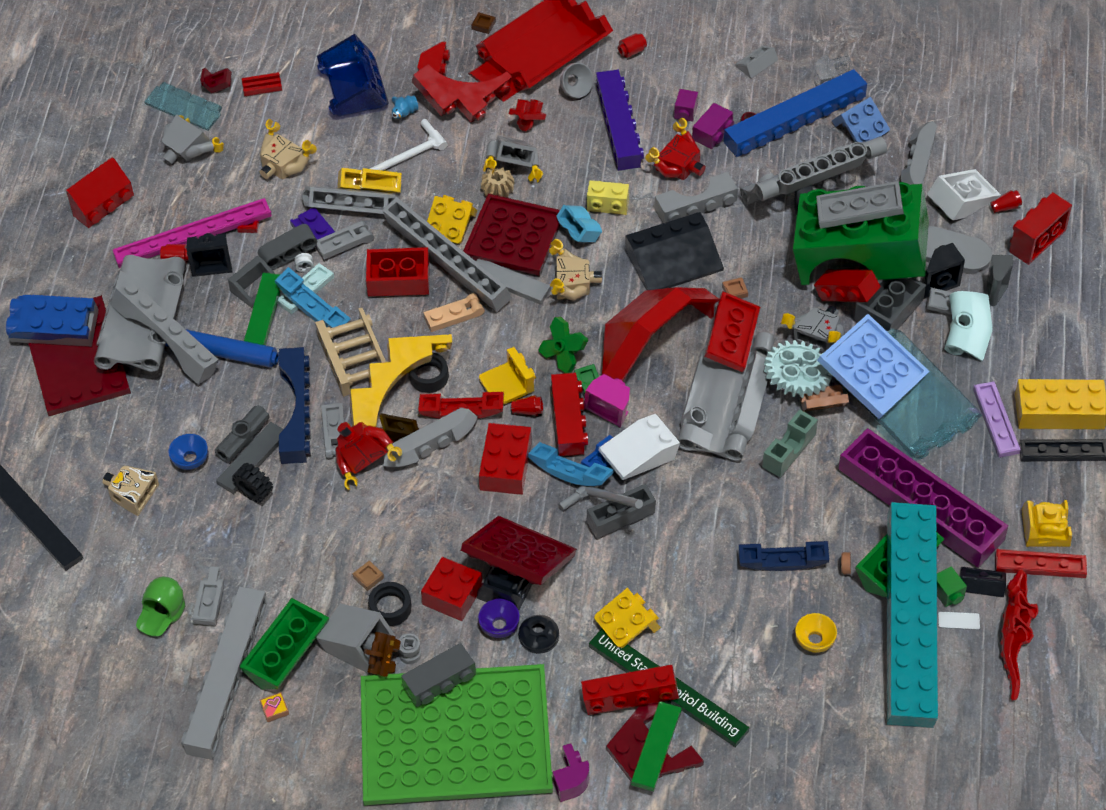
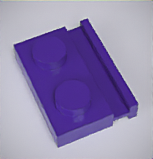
M315 207L298 215V218L294 220L290 219V224L293 228L301 224H307L317 240L335 232Z

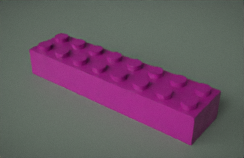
M867 428L840 455L838 470L888 505H891V502L936 505V532L944 538L942 543L979 568L1005 541L1008 530L1006 523Z

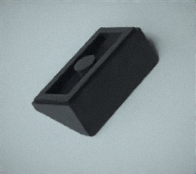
M961 567L960 578L967 586V593L1004 597L1006 589L1005 572Z

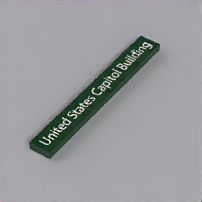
M603 628L589 642V647L626 673L660 667L628 644L623 648H618ZM676 678L679 699L668 700V702L674 706L681 707L684 713L736 748L749 732L750 727Z

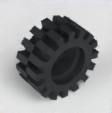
M244 463L232 475L233 484L238 487L239 491L243 492L245 497L248 496L249 500L253 499L254 502L261 503L272 491L273 484L263 471H259L260 468H255L253 464Z

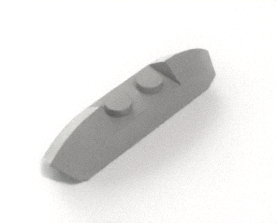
M933 121L923 124L912 134L909 143L912 145L910 156H913V158L908 159L906 169L901 171V182L909 185L924 184L937 125Z
M305 186L301 194L304 206L384 214L382 210L396 198L395 194L320 186Z
M459 408L394 442L392 445L400 447L402 455L399 456L396 451H392L396 461H391L388 459V453H386L384 456V466L401 467L418 462L420 458L427 457L431 452L446 447L450 442L461 439L472 429L477 416L469 409Z

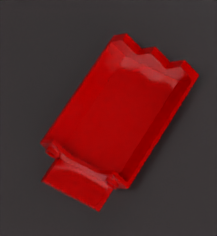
M543 0L475 45L478 49V55L484 60V63L468 74L476 81L482 82L494 79L508 72L512 76L511 86L502 93L500 91L495 95L502 102H505L519 91L529 89L613 32V29L605 15L594 16L587 1L577 3L576 0Z

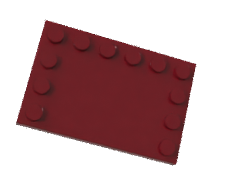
M102 295L93 297L99 310L92 347L28 343L48 416L131 394L122 363H116L110 369H100L94 363L98 349L97 341L106 313Z

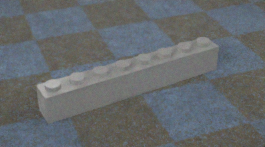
M396 197L382 210L387 222L418 248L428 247L429 257L472 293L477 294L494 311L498 312L511 299L507 287L400 199Z
M239 586L237 594H234L232 597V608L230 614L227 613L225 616L224 631L219 633L217 650L212 653L210 659L209 672L206 671L204 675V687L202 691L198 692L196 709L191 712L189 717V729L182 736V745H184L186 755L210 760L214 759L244 673L240 669V665L252 650L268 604L265 591Z

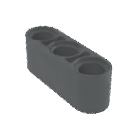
M301 224L262 245L257 253L272 270H275L295 259L298 254L312 250L317 245V239L307 224Z

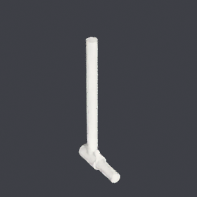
M423 119L420 124L429 134L428 141L370 169L384 171L432 147L444 150L448 143L432 127L427 119Z

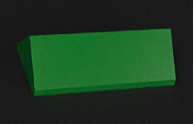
M937 533L938 547L943 542L944 538ZM887 534L855 567L865 591L887 597Z
M291 598L242 662L240 669L261 690L278 689L327 624L329 617Z

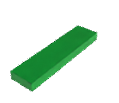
M262 274L244 341L266 345L281 291L275 283L280 274Z
M659 701L631 781L632 786L654 792L682 711L681 707Z

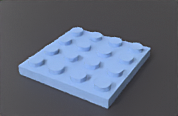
M869 314L835 342L817 360L878 419L884 416L930 372Z

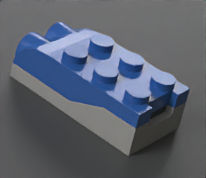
M46 295L18 296L17 298H12L10 302V316L6 321V333L10 342L92 347L99 309L93 298Z

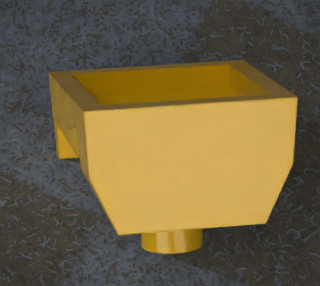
M1064 500L1062 504L1041 502L1035 506L1033 501L1024 502L1021 511L1026 547L1071 546L1072 531L1071 527H1068L1067 500Z

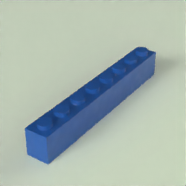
M853 69L724 129V144L736 157L747 154L751 150L764 146L772 140L779 139L783 135L813 123L821 117L828 116L836 110L862 100L866 97L867 83Z

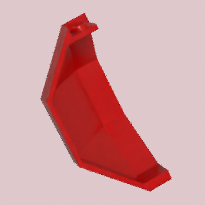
M674 287L644 291L605 324L602 375L605 374L613 379L617 378L624 381L651 336L687 305H693L712 319L714 317L715 303L719 301V298L705 288Z

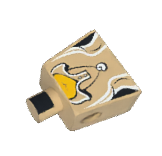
M123 466L117 475L107 472L102 481L104 485L109 486L108 491L111 500L136 516H139L159 486L155 472L129 466Z

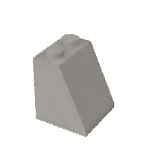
M340 603L316 639L326 653L368 673L370 655L365 654L364 649L372 648L375 633L381 632L393 636L395 634L380 612Z

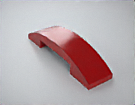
M483 392L482 397L442 398L441 393L420 394L418 413L440 419L459 408H465L472 411L477 416V419L489 417L503 412L504 392Z

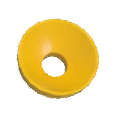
M811 613L803 616L798 621L795 635L797 642L803 649L819 653L828 650L835 643L837 628L835 623L826 615ZM817 634L822 638V641L820 643H812L809 640V636Z

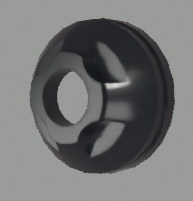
M533 615L526 618L521 623L518 632L519 642L522 647L536 654L552 650L557 645L560 636L556 622L545 615ZM538 623L545 626V630L539 633L532 630V626Z

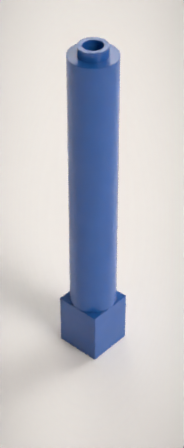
M187 330L216 357L270 368L278 363L279 352H277L276 347Z

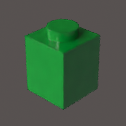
M951 566L937 573V597L945 607L960 603L965 597L967 586Z

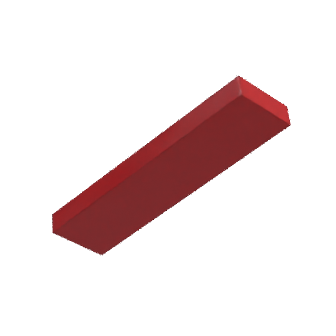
M996 549V571L1017 573L1021 569L1030 575L1087 577L1086 555Z

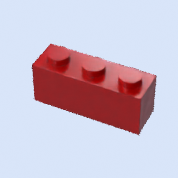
M827 270L814 284L822 301L868 302L881 287L872 270Z

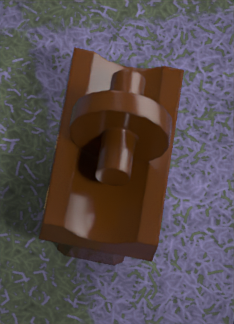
M381 632L375 633L372 648L364 649V653L370 655L368 673L385 677L388 674L395 673L396 664L395 661L391 660L392 652H397L401 644L400 640L395 639L396 636Z

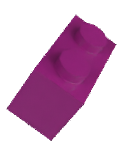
M713 103L693 125L692 138L694 141L713 149L716 144L722 141L724 129L734 125V112Z

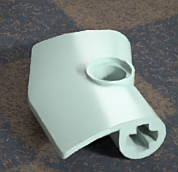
M970 291L953 292L949 295L953 321L950 324V332L944 349L953 355H961L963 352H966L982 362L992 333L989 296Z

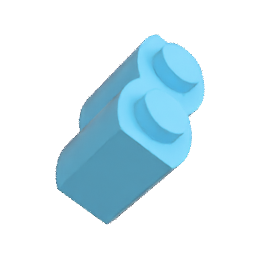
M563 205L557 214L559 223L568 229L569 234L575 241L596 242L602 233L598 222L591 219L588 211L582 206Z

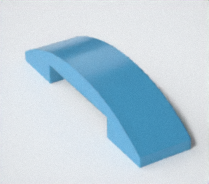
M289 267L275 280L281 291L315 322L323 320L326 327L333 328L346 324L351 320L338 307L334 306L332 308L303 284L304 279Z
M541 442L528 453V457L546 472L577 485H602L613 474V469L597 463L587 467L558 456L557 448Z

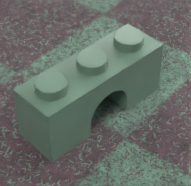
M799 409L788 423L787 431L782 440L780 441L775 438L765 450L762 467L781 478L816 435L818 419Z

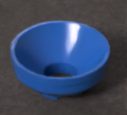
M183 434L171 442L168 450L169 457L178 468L194 469L206 461L208 446L206 441L199 435ZM188 454L196 455V459L192 462L184 460Z

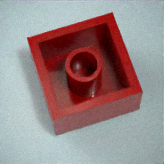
M441 557L421 590L422 604L459 621H463L477 598V590L482 583V573Z

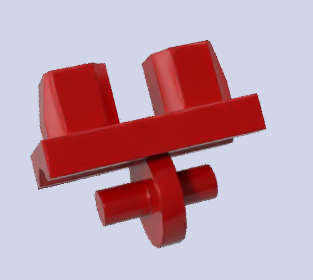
M518 99L516 108L509 109L510 115L519 116L517 124L522 131H529L534 124L533 120H545L546 114L541 112L543 102L535 99H530V101Z

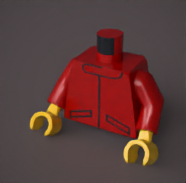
M680 118L679 123L681 126H679L678 122H675L673 130L680 132L681 135L677 134L660 153L657 148L652 147L649 153L646 154L645 159L647 162H654L656 170L664 177L685 180L692 172L701 176L706 166L700 163V150L690 132L685 130L687 121L684 118Z
M343 422L337 428L341 435L337 437L338 445L335 448L336 462L342 476L345 475L346 477L344 485L348 490H350L348 480L352 479L355 485H358V479L352 476L351 472L356 474L386 453H388V459L391 461H396L392 451H396L399 456L402 455L401 448L392 445L393 441L382 428L371 425L367 426L363 422H359L353 427L348 422Z

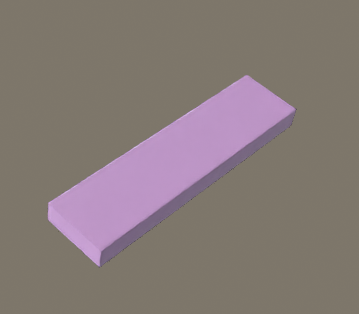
M995 382L974 385L973 390L998 457L1020 454L1021 449Z

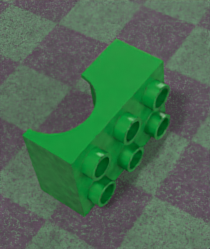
M899 182L904 214L821 229L816 196L847 190L825 191L823 189H815L808 193L800 194L793 252L801 285H810V274L818 264L836 258L851 259L865 265L869 270L873 271L877 280L924 277L929 217L923 185H909ZM854 186L849 190L863 188L865 186Z

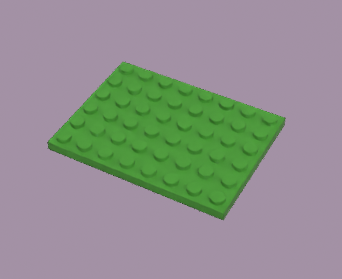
M544 664L476 668V675L467 682H461L448 693H442L434 697L430 703L422 704L418 707L415 706L403 688L401 675L405 673L388 674L387 677L380 675L361 676L364 805L553 793Z

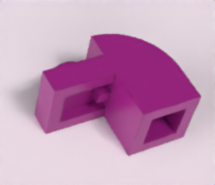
M571 743L562 746L563 759L567 767L552 772L553 784L560 802L580 796L588 787L590 780L588 760L582 762L579 751H574Z

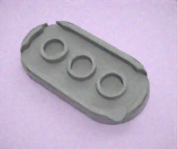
M935 226L928 227L927 262H930L936 248L941 245L954 243L965 259L963 272L978 273L979 270H985L990 265L992 251L983 240Z

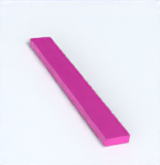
M263 198L112 250L118 267L121 268L123 258L126 255H135L148 259L160 255L161 246H166V244L187 245V237L197 236L199 238L206 233L216 236V234L236 229L238 226L248 225L256 220L260 221L271 217L272 214L266 199Z

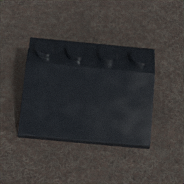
M701 212L625 235V251L646 290L672 288L724 271L710 229Z

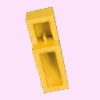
M341 168L338 171L337 188L400 193L402 173L366 168L362 170Z

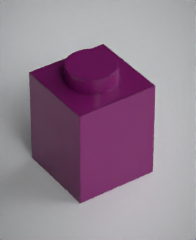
M679 89L675 102L674 119L684 118L686 121H694L698 106L697 91Z

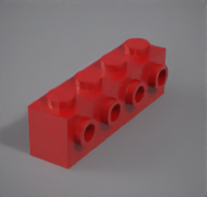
M576 373L552 374L551 388L559 456L584 454V446L588 445V434L583 433V428H586V417L581 415V411H584V400L579 398V393H582V382L577 381Z
M673 665L581 681L583 699L588 715L679 699Z

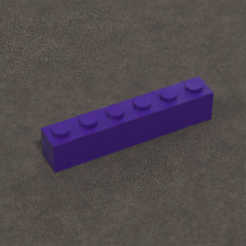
M619 69L596 72V87L617 170L641 168V159H644V152L642 147L639 148V133H635L636 121L631 118L633 116L632 106L627 103L629 102L628 91H624L625 79L620 76Z

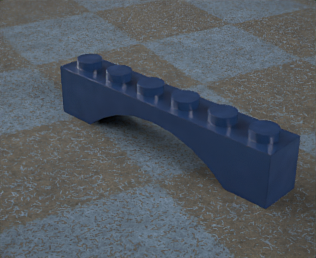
M304 347L279 349L281 378L289 385L296 397L293 415L287 426L279 434L281 464L307 463V454H311L310 441H307V436H311L310 423L307 424V419H310V406H307V402H310V389H306V385H310V373L306 372V368H310V357L305 355Z

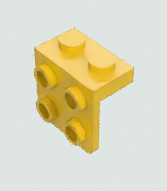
M443 195V197L435 196L427 222L452 243L461 244L470 216L476 217L478 210L472 206L473 203L461 200L460 203L454 201L455 198Z
M515 347L507 349V363L479 375V381L486 392H504V404L534 392L535 373L532 368L527 367L523 354L518 353Z
M628 588L594 616L595 620L618 648L625 647L647 627L653 633L661 628L656 622L659 617L651 608L647 611L643 607L646 602L638 592L633 595Z

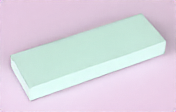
M318 263L302 277L304 279L303 284L316 294L334 278V273ZM285 294L278 298L277 304L290 314L299 309Z

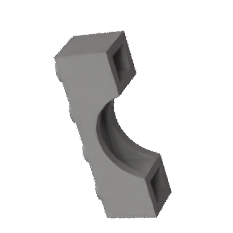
M726 172L710 177L707 190L696 196H684L674 190L656 195L655 210L662 223L697 212L712 211L737 202L738 188L729 173Z

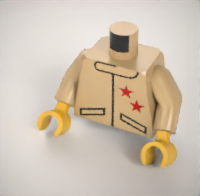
M268 119L265 125L269 131L265 134L260 152L263 167L259 171L261 176L268 179L274 174L280 179H285L290 175L302 172L310 158L309 154H314L317 151L316 146L311 144L309 140H305L301 148L279 134L274 136V132L279 131L280 125L278 122H275L274 127L271 128L273 121Z
M554 239L551 242L552 247L549 249V252L552 255L558 253L557 278L550 283V286L553 287L551 292L553 295H557V299L567 298L575 301L590 294V283H602V271H590L589 260L573 255L563 248V243L559 239Z

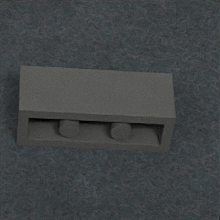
M646 483L621 494L642 500L643 506L640 509L609 500L587 509L586 522L596 539L655 513L656 500Z
M459 643L401 675L402 685L415 706L418 707L422 704L430 703L434 697L442 693H448L461 682H467L476 675L475 662L464 646Z

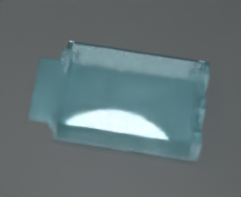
M891 328L887 332L930 372L880 419L864 404L862 405L912 458L923 459L929 455L928 451L933 447L941 448L953 440L952 436L956 433L961 432L964 434L969 431L983 414L901 330Z

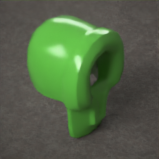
M162 576L155 578L149 583L142 597L143 607L136 623L137 629L147 635L159 637L166 631L170 623L173 624L180 619L185 609V599L183 598V590L176 580ZM157 603L163 605L169 612L166 614L157 612L155 610Z

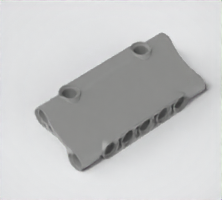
M881 136L866 142H854L786 168L777 175L773 173L766 174L758 182L741 188V199L745 205L766 199L772 200L781 194H789L859 167L863 164L864 160L887 153L886 142Z
M126 255L123 258L97 341L98 349L94 363L98 368L110 369L116 363H126L150 372L159 369L166 341L144 323L123 317L110 304L115 289L132 280L174 318L186 266L182 258L147 259L135 255Z
M711 325L705 348L700 352L680 420L682 427L678 437L679 447L687 451L710 452L733 461H739L743 458L747 442L755 430L768 381L766 379L767 373L764 372V362L768 351L771 352L775 338L767 332H760L754 335L746 368L743 372H740L704 357L712 328Z

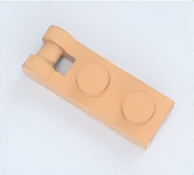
M472 293L465 299L423 313L430 331L434 332L481 316L485 310L482 304H479L477 294Z

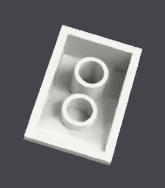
M976 169L940 175L927 193L933 203L939 206L945 212V215L952 220L966 218L1001 196Z
M653 414L630 425L599 447L598 451L620 478L624 480L675 460L680 442L656 414Z

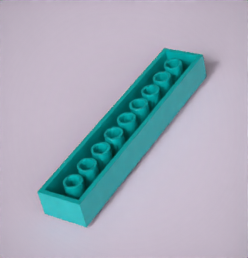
M891 502L887 513V725L934 728L938 719L936 505Z

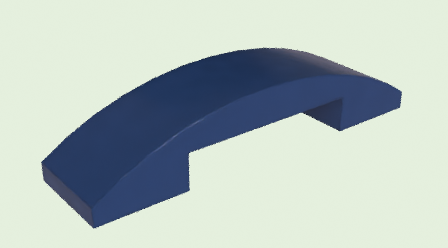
M828 541L806 542L805 547L761 548V543L739 544L740 566L765 571H792L829 563Z

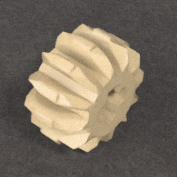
M503 167L501 169L495 168L493 174L492 170L487 169L486 174H482L481 189L484 191L485 196L489 193L508 198L509 193H513L514 178L510 170L505 171Z

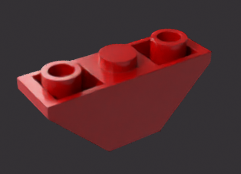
M442 41L422 52L417 70L419 71L429 64L440 74L446 75L447 64L445 63L450 58V50H447L446 42Z

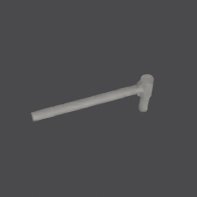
M583 485L576 489L572 495L558 503L559 508L564 511L578 500L581 501L591 495L638 509L643 506L642 500L598 489V486Z

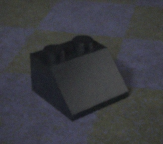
M954 243L941 245L934 250L926 270L924 299L929 297L931 288L947 291L960 286L965 259Z

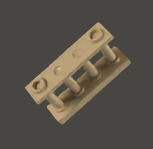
M359 308L360 319L333 328L326 327L323 320L315 322L318 338L343 397L350 395V386L354 382L369 378L368 369L350 375L345 373L346 367L376 358L378 363L389 362V360H385L371 326L373 325L370 315H366L363 308ZM363 327L366 335L341 343H333L331 340L335 335ZM368 342L372 347L371 351L343 359V357L339 358L338 356L340 351Z

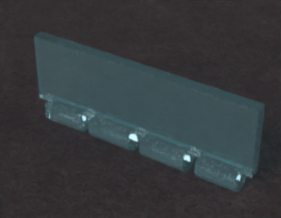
M162 82L160 87L156 86L144 101L146 105L174 117L177 114L178 116H184V120L189 118L190 124L207 131L211 129L220 117L222 106L211 101L207 103L206 99L194 94L192 95L165 82Z

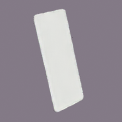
M938 613L939 627L980 629L978 613Z

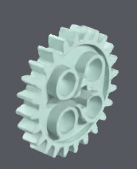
M796 340L793 341V344L785 341L784 346L778 343L777 348L772 347L771 352L768 351L764 362V372L767 373L766 379H771V385L777 384V390L785 389L784 394H787L789 391L792 392V397H795L796 393H799L801 398L804 397V394L812 396L813 392L819 395L820 390L825 391L826 386H829L832 374L817 361L822 355L819 353L820 348L812 349L813 344L807 347L804 341L801 342V345L797 344Z

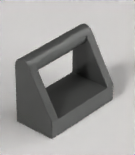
M992 255L987 277L990 306H996L1008 288L1014 262L1013 255Z
M256 256L228 279L230 292L252 308L257 294L251 298L244 289L262 276L263 273H275L262 258Z

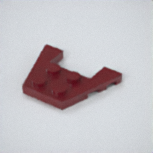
M658 703L639 706L606 745L607 752L630 781H632L649 732L645 724L653 720ZM692 745L673 757H670L667 753L659 778L664 774L680 773L684 769L694 766L699 768L704 765V760Z

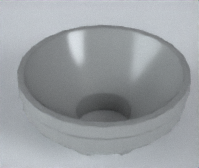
M572 63L563 69L560 76V85L565 94L573 98H582L592 89L593 74L587 65ZM571 74L576 78L573 86L568 83V77Z

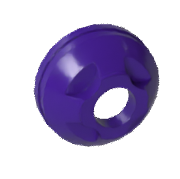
M494 599L488 601L479 611L478 620L480 627L491 637L502 638L509 636L519 625V610L508 600ZM497 620H503L506 622V626L502 629H497L493 626V623Z

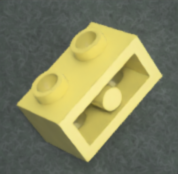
M589 181L587 211L627 215L629 184Z

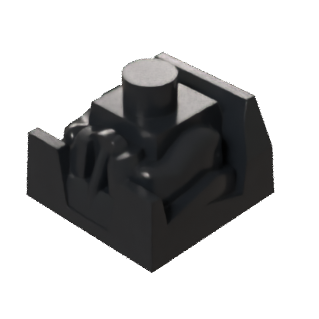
M206 233L199 238L197 236L187 237L186 250L192 277L233 273L226 233L216 234V236Z
M491 566L484 583H481L477 590V599L485 602L494 599H505L512 602L520 610L533 584L520 576L510 575L502 568Z

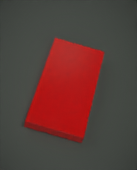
M722 291L704 357L743 372L746 368L760 306Z

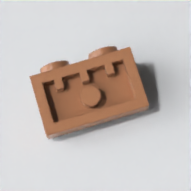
M841 385L828 386L825 391L820 390L819 395L813 392L812 396L804 394L803 398L800 397L803 412L841 407L849 403L848 394L843 395Z

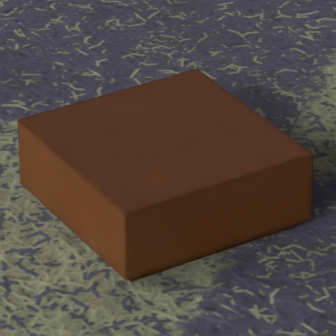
M478 12L471 24L472 30L489 34L496 23V17Z

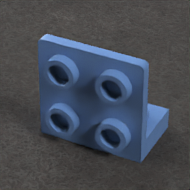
M871 97L832 120L835 127L840 124L846 126L855 142H866L890 131L889 126Z

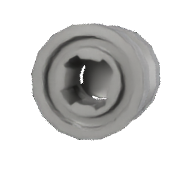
M408 633L402 635L398 639L401 641L399 658L405 664H414L422 656L420 640L415 634Z

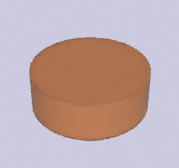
M843 552L841 554L843 574H851V552Z

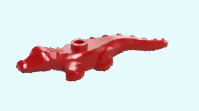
M1021 569L1017 571L1015 577L1007 584L1009 603L1003 614V628L1001 629V656L1004 659V668L1008 671V679H1010V697L1012 701L1018 699L1020 691L1018 654L1021 646L1030 643L1034 636L1030 623L1031 619L1036 618L1039 611L1037 604L1028 603L1027 574Z

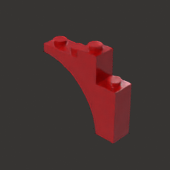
M427 64L413 74L412 83L440 116H443L445 113H452L457 106L470 122H473L475 119L478 121L486 115L487 105L495 99L496 94L500 91L503 93L509 89L512 76L505 72L488 81L462 82L440 74Z

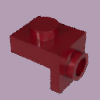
M203 68L200 82L212 94L230 87L232 72L225 68L211 74L207 68Z

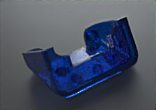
M356 34L317 55L318 70L329 78L334 98L329 101L330 105H328L333 115L342 117L381 109L389 104L376 59L371 50Z

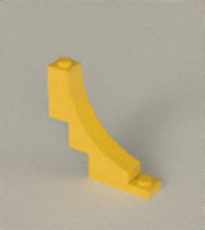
M452 334L388 338L389 362L369 364L370 388L350 389L352 427L359 422H363L367 426L376 427L378 412L391 388L408 372L430 362L432 350L441 353L451 349Z

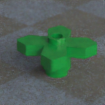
M554 317L550 325L553 339L542 341L538 351L546 358L557 356L558 368L564 373H572L577 364L574 354L579 350H584L588 338L580 332L569 333L568 322L562 317Z

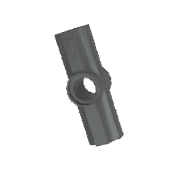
M257 405L242 420L234 422L231 428L232 431L215 449V453L220 459L226 463L230 462L243 447H247L253 441V436L270 418L269 413L263 407Z

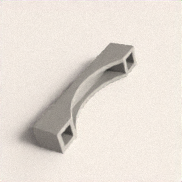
M132 280L115 289L110 305L123 317L140 321L157 332L172 349L183 371L199 385L213 375L219 359Z

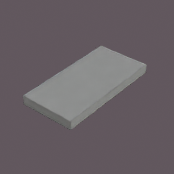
M899 181L816 196L820 229L904 214Z

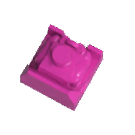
M603 374L594 379L586 389L584 408L621 428L629 412L627 411V406L629 404L630 388L622 380L613 379Z

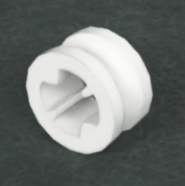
M301 253L295 257L297 271L309 272L313 269V257L310 254Z

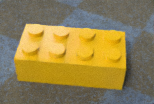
M1018 379L1015 390L1018 429H1105L1106 390L1104 380Z

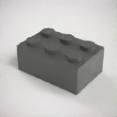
M913 277L878 280L881 287L869 301L857 302L854 319L859 322L869 314L892 336L924 299L926 284Z

